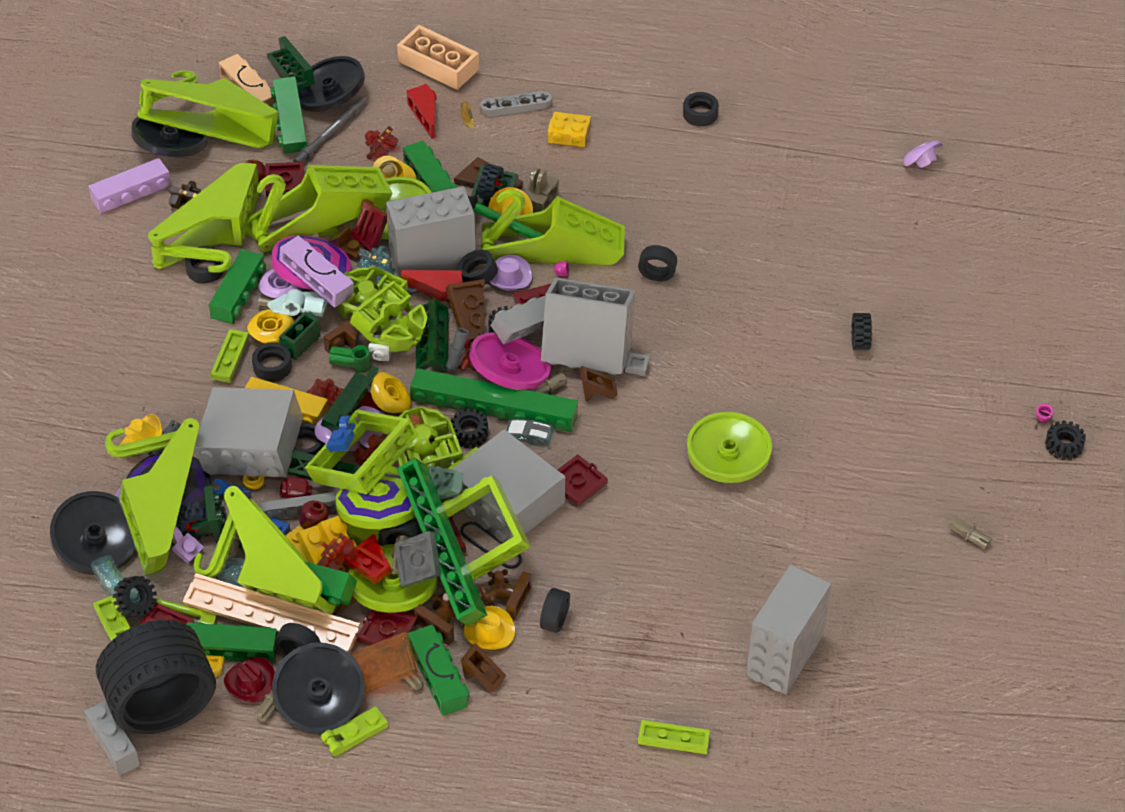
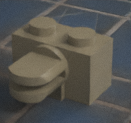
M539 168L533 169L526 191H523L532 202L533 213L545 210L559 193V179L548 176L545 170L540 172Z

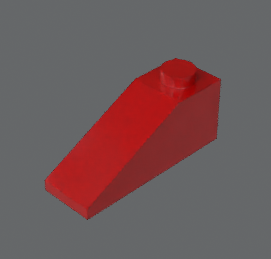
M427 83L406 90L407 105L431 139L435 138V100H437L435 91L431 90Z
M401 270V278L408 280V287L439 301L450 303L445 288L447 285L462 283V271Z

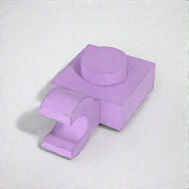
M175 526L172 538L175 546L172 548V551L189 564L204 547L189 533L183 537L181 531Z

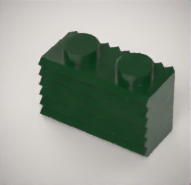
M304 312L279 336V343L289 349L292 359L297 360V357L303 354L302 352H305L315 340H318V337H321L319 318Z

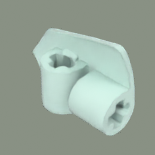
M293 289L288 294H283L268 302L267 305L274 313L295 316L299 313L308 312L311 315L323 317L327 301L316 291L301 292Z

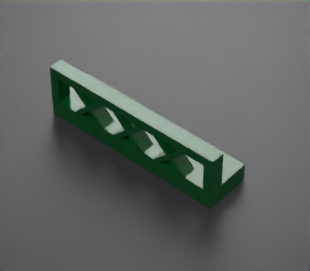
M285 36L278 38L280 50L268 53L267 58L283 78L295 77L296 81H302L297 83L298 90L314 85L313 68Z
M434 298L423 305L425 312L428 311L425 328L427 325L428 328L425 332L423 331L421 340L416 345V369L426 370L433 366L440 372H444L448 369L446 367L448 361V307ZM427 354H428V360H426L425 362H423L424 359L426 358Z
M373 366L367 376L356 371L322 419L321 425L332 431L339 430L340 417L347 415L351 417L371 390L373 378L379 369Z
M293 450L287 475L312 480L305 467L315 455ZM339 461L331 470L355 474L361 466Z

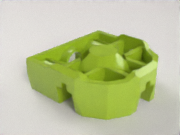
M374 266L357 268L350 272L346 271L344 275L350 277L352 282H354L353 294L350 298L339 304L337 310L343 318L348 319L355 309L358 308L356 306L358 302H360L361 306L392 281H395L408 293V280ZM382 275V279L376 284L377 276ZM383 303V304L381 305V307L376 311L378 314L380 313V310H381L382 306L384 305V303Z
M392 281L355 309L350 323L371 343L389 346L391 352H407L420 342L428 317L424 307L419 304L413 308V304L410 303L411 295L395 281ZM384 303V305L382 306V308H381V310H380V313L378 314L376 311H377V310L381 307V305ZM405 310L408 315L403 316L402 311ZM389 316H395L396 319L389 320ZM381 329L383 333L380 338L375 339L374 333Z
M420 406L405 410L399 416L410 419L409 417L412 414L419 415L421 424L414 426L419 435L396 460L398 467L417 458L426 464L428 469L429 465L445 469L463 457L451 420L438 410ZM430 437L435 439L432 444L429 441Z

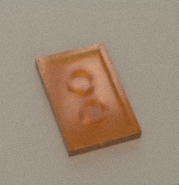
M407 632L350 653L362 670L365 693L418 673Z

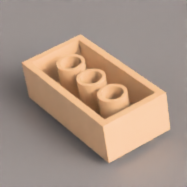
M420 25L397 44L398 62L456 90L479 70L478 52Z

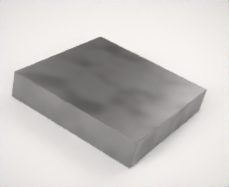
M428 531L395 543L401 587L407 588L441 575L435 532Z

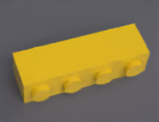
M251 377L245 388L294 390L303 415L302 423L316 425L329 411L328 399L255 377Z

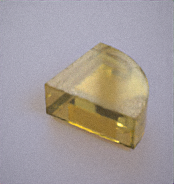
M466 101L461 103V118L469 129L474 127V120L470 106Z

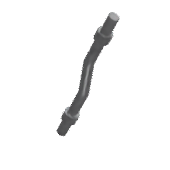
M361 97L356 103H352L347 108V111L309 146H305L300 151V154L293 159V162H303L305 159H309L314 154V151L349 118L356 116L360 112V108L367 103V99Z

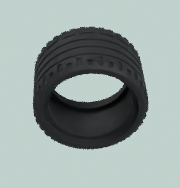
M155 620L139 624L122 632L104 648L95 667L97 679L115 723L121 729L132 733L155 734L185 724L207 706L216 690L215 675L195 630L179 621Z

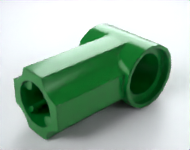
M356 346L353 349L331 347L330 364L354 367V370L359 373L367 372L372 367L369 349L366 346Z

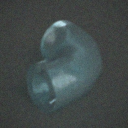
M106 555L97 558L91 563V567L100 584L109 594L113 595L117 593L114 591V587L119 586L117 583L125 577L117 569L112 556ZM132 588L130 591L132 603H136L140 599L139 593L135 588Z

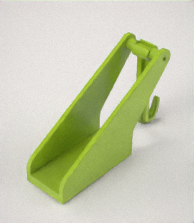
M180 70L172 73V78L185 77L179 81L143 79L140 82V86L143 89L140 91L139 105H141V109L137 111V116L141 119L255 148H264L274 144L278 111L226 78L208 84L197 83L198 77L194 72ZM169 96L216 107L214 110L205 113L151 109L153 102Z
M236 164L148 233V240L152 243L153 266L157 269H163L185 258L223 262L221 265L208 266L209 272H223L227 270L232 264V258L229 253L223 250L197 247H212L218 244L243 246L247 234V229L243 226L247 224L248 218L253 215L260 194L257 191L259 184L257 164ZM185 232L172 244L164 243V240Z
M309 165L302 182L284 195L283 192L286 184L281 176L272 174L262 179L257 187L259 193L264 190L266 185L273 183L265 207L250 216L247 224L252 228L251 230L257 243L259 242V250L265 253L272 251L274 245L285 237L292 235L312 236L359 218L363 199L371 200L375 206L382 209L386 206V202L390 201L393 193L379 167ZM309 209L270 235L268 234L271 222Z
M517 190L503 191L497 197L496 201L498 203L507 197L514 198V200L496 222L488 221L481 226L483 233L481 235L480 250L490 252L495 261L505 255H516L530 263L568 261L569 264L613 265L624 255V225L558 196L543 211L517 216L525 206V197ZM513 220L544 234L536 238L495 245L500 236L526 237L507 228Z
M193 418L185 419L175 432L115 445L112 442L113 438L124 434V429L120 428L111 431L105 440L107 452L116 458H126L165 448L148 473L122 480L119 496L145 575L157 573L163 570L167 564L199 431V423Z
M228 487L224 492V498L229 509V515L209 567L203 570L201 569L203 555L198 553L194 560L195 572L210 578L220 574L237 532L246 555L244 565L237 580L240 585L252 591L332 615L335 605L328 603L326 599L320 596L323 588L322 582L307 566L305 562L308 561L254 500L249 499L238 487Z

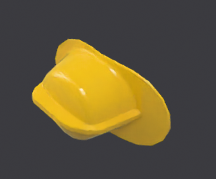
M390 155L378 158L373 164V167L380 168L385 179L391 177L416 179L412 168Z

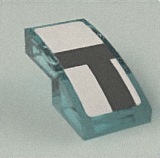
M510 419L506 431L518 440L527 439L530 445L549 444L554 427L540 421Z

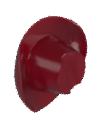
M261 657L250 658L237 663L226 673L224 686L236 699L252 703L260 702L272 690L275 669L267 659Z

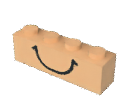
M236 54L218 62L222 78H226L273 108V103H276L275 98H271L270 87L264 79L262 80L259 77L257 71L249 66L245 59Z

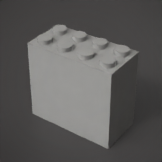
M464 186L386 202L389 252L398 277L401 278V270H449L458 268L461 259L468 253L475 251L474 212Z
M555 277L545 296L541 361L551 365H567L570 368L584 366L594 371H604L611 375L622 374L631 350L636 290Z
M213 387L194 447L203 471L210 475L286 477L303 419L294 390Z
M505 429L453 468V470L464 473L461 492L464 489L475 486L481 479L491 475L500 481L525 535L565 503V476ZM492 491L463 508L469 517L475 518L485 530L491 531L500 542H506L514 537ZM460 493L450 497V499L457 497L458 495H460Z
M792 565L788 567L752 622L747 676L756 682H761L770 686L773 690L787 695L824 635L831 583Z

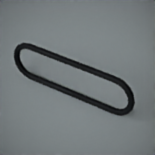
M466 522L461 526V535L485 553L489 551L464 533L463 530L467 525H475L500 544L504 543L500 542L494 534L485 530L476 522ZM520 554L517 555L519 561L515 565H508L506 563L502 565L507 568H516L521 564L522 557Z

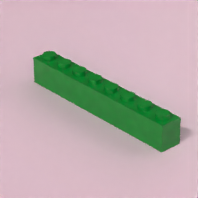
M418 368L410 385V397L413 401L453 408L459 411L470 409V412H473V409H476L477 414L481 411L483 415L499 419L542 423L559 431L572 432L578 414V400L529 390L510 389L494 383Z
M414 458L398 467L397 470L422 533L428 531L435 532L441 572L440 578L457 620L469 626L486 617L487 612L428 467L417 458Z

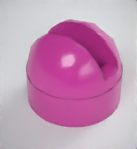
M560 261L555 265L554 271L556 275L560 277L569 276L568 261Z
M1041 404L1036 409V417L1041 422H1048L1053 416V408L1048 404Z

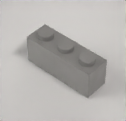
M545 296L538 299L534 297L525 304L521 305L519 303L507 311L501 310L495 314L491 327L503 345L543 329Z
M106 701L85 710L84 714L87 725L118 776L140 766L136 749L124 730L115 723Z

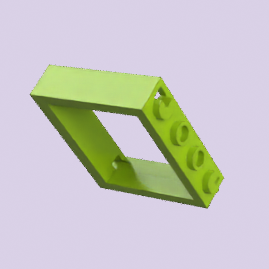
M356 410L348 421V424L355 423V429L353 430L355 436L348 450L366 430L389 434L355 474L331 470L348 450L329 452L326 447L327 443L306 465L305 469L316 484L368 494L419 435L410 419Z
M492 475L481 479L475 486L464 489L457 497L443 502V507L449 518L492 491L514 536L467 565L473 581L531 547L500 481Z

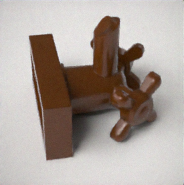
M504 569L502 572H488L487 575L492 577L488 581V585H493L491 591L487 592L483 585L480 586V591L482 592L481 600L488 604V606H494L492 601L495 598L508 601L506 612L515 621L532 587L531 574L523 571L517 584L511 585L508 584V579L504 578L508 574L507 569Z
M447 593L438 596L434 594L432 599L436 603L432 605V608L436 611L433 613L419 604L414 609V616L417 617V625L422 628L433 624L436 632L441 633L444 643L449 646L454 641V627L449 622L456 615ZM460 622V627H464L465 624Z

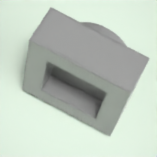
M630 352L625 366V373L645 376L650 356Z

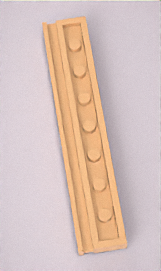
M195 573V578L183 599V603L186 606L254 627L277 628V633L286 623H298L314 631L321 643L339 646L348 653L351 652L358 630L361 628L360 623Z

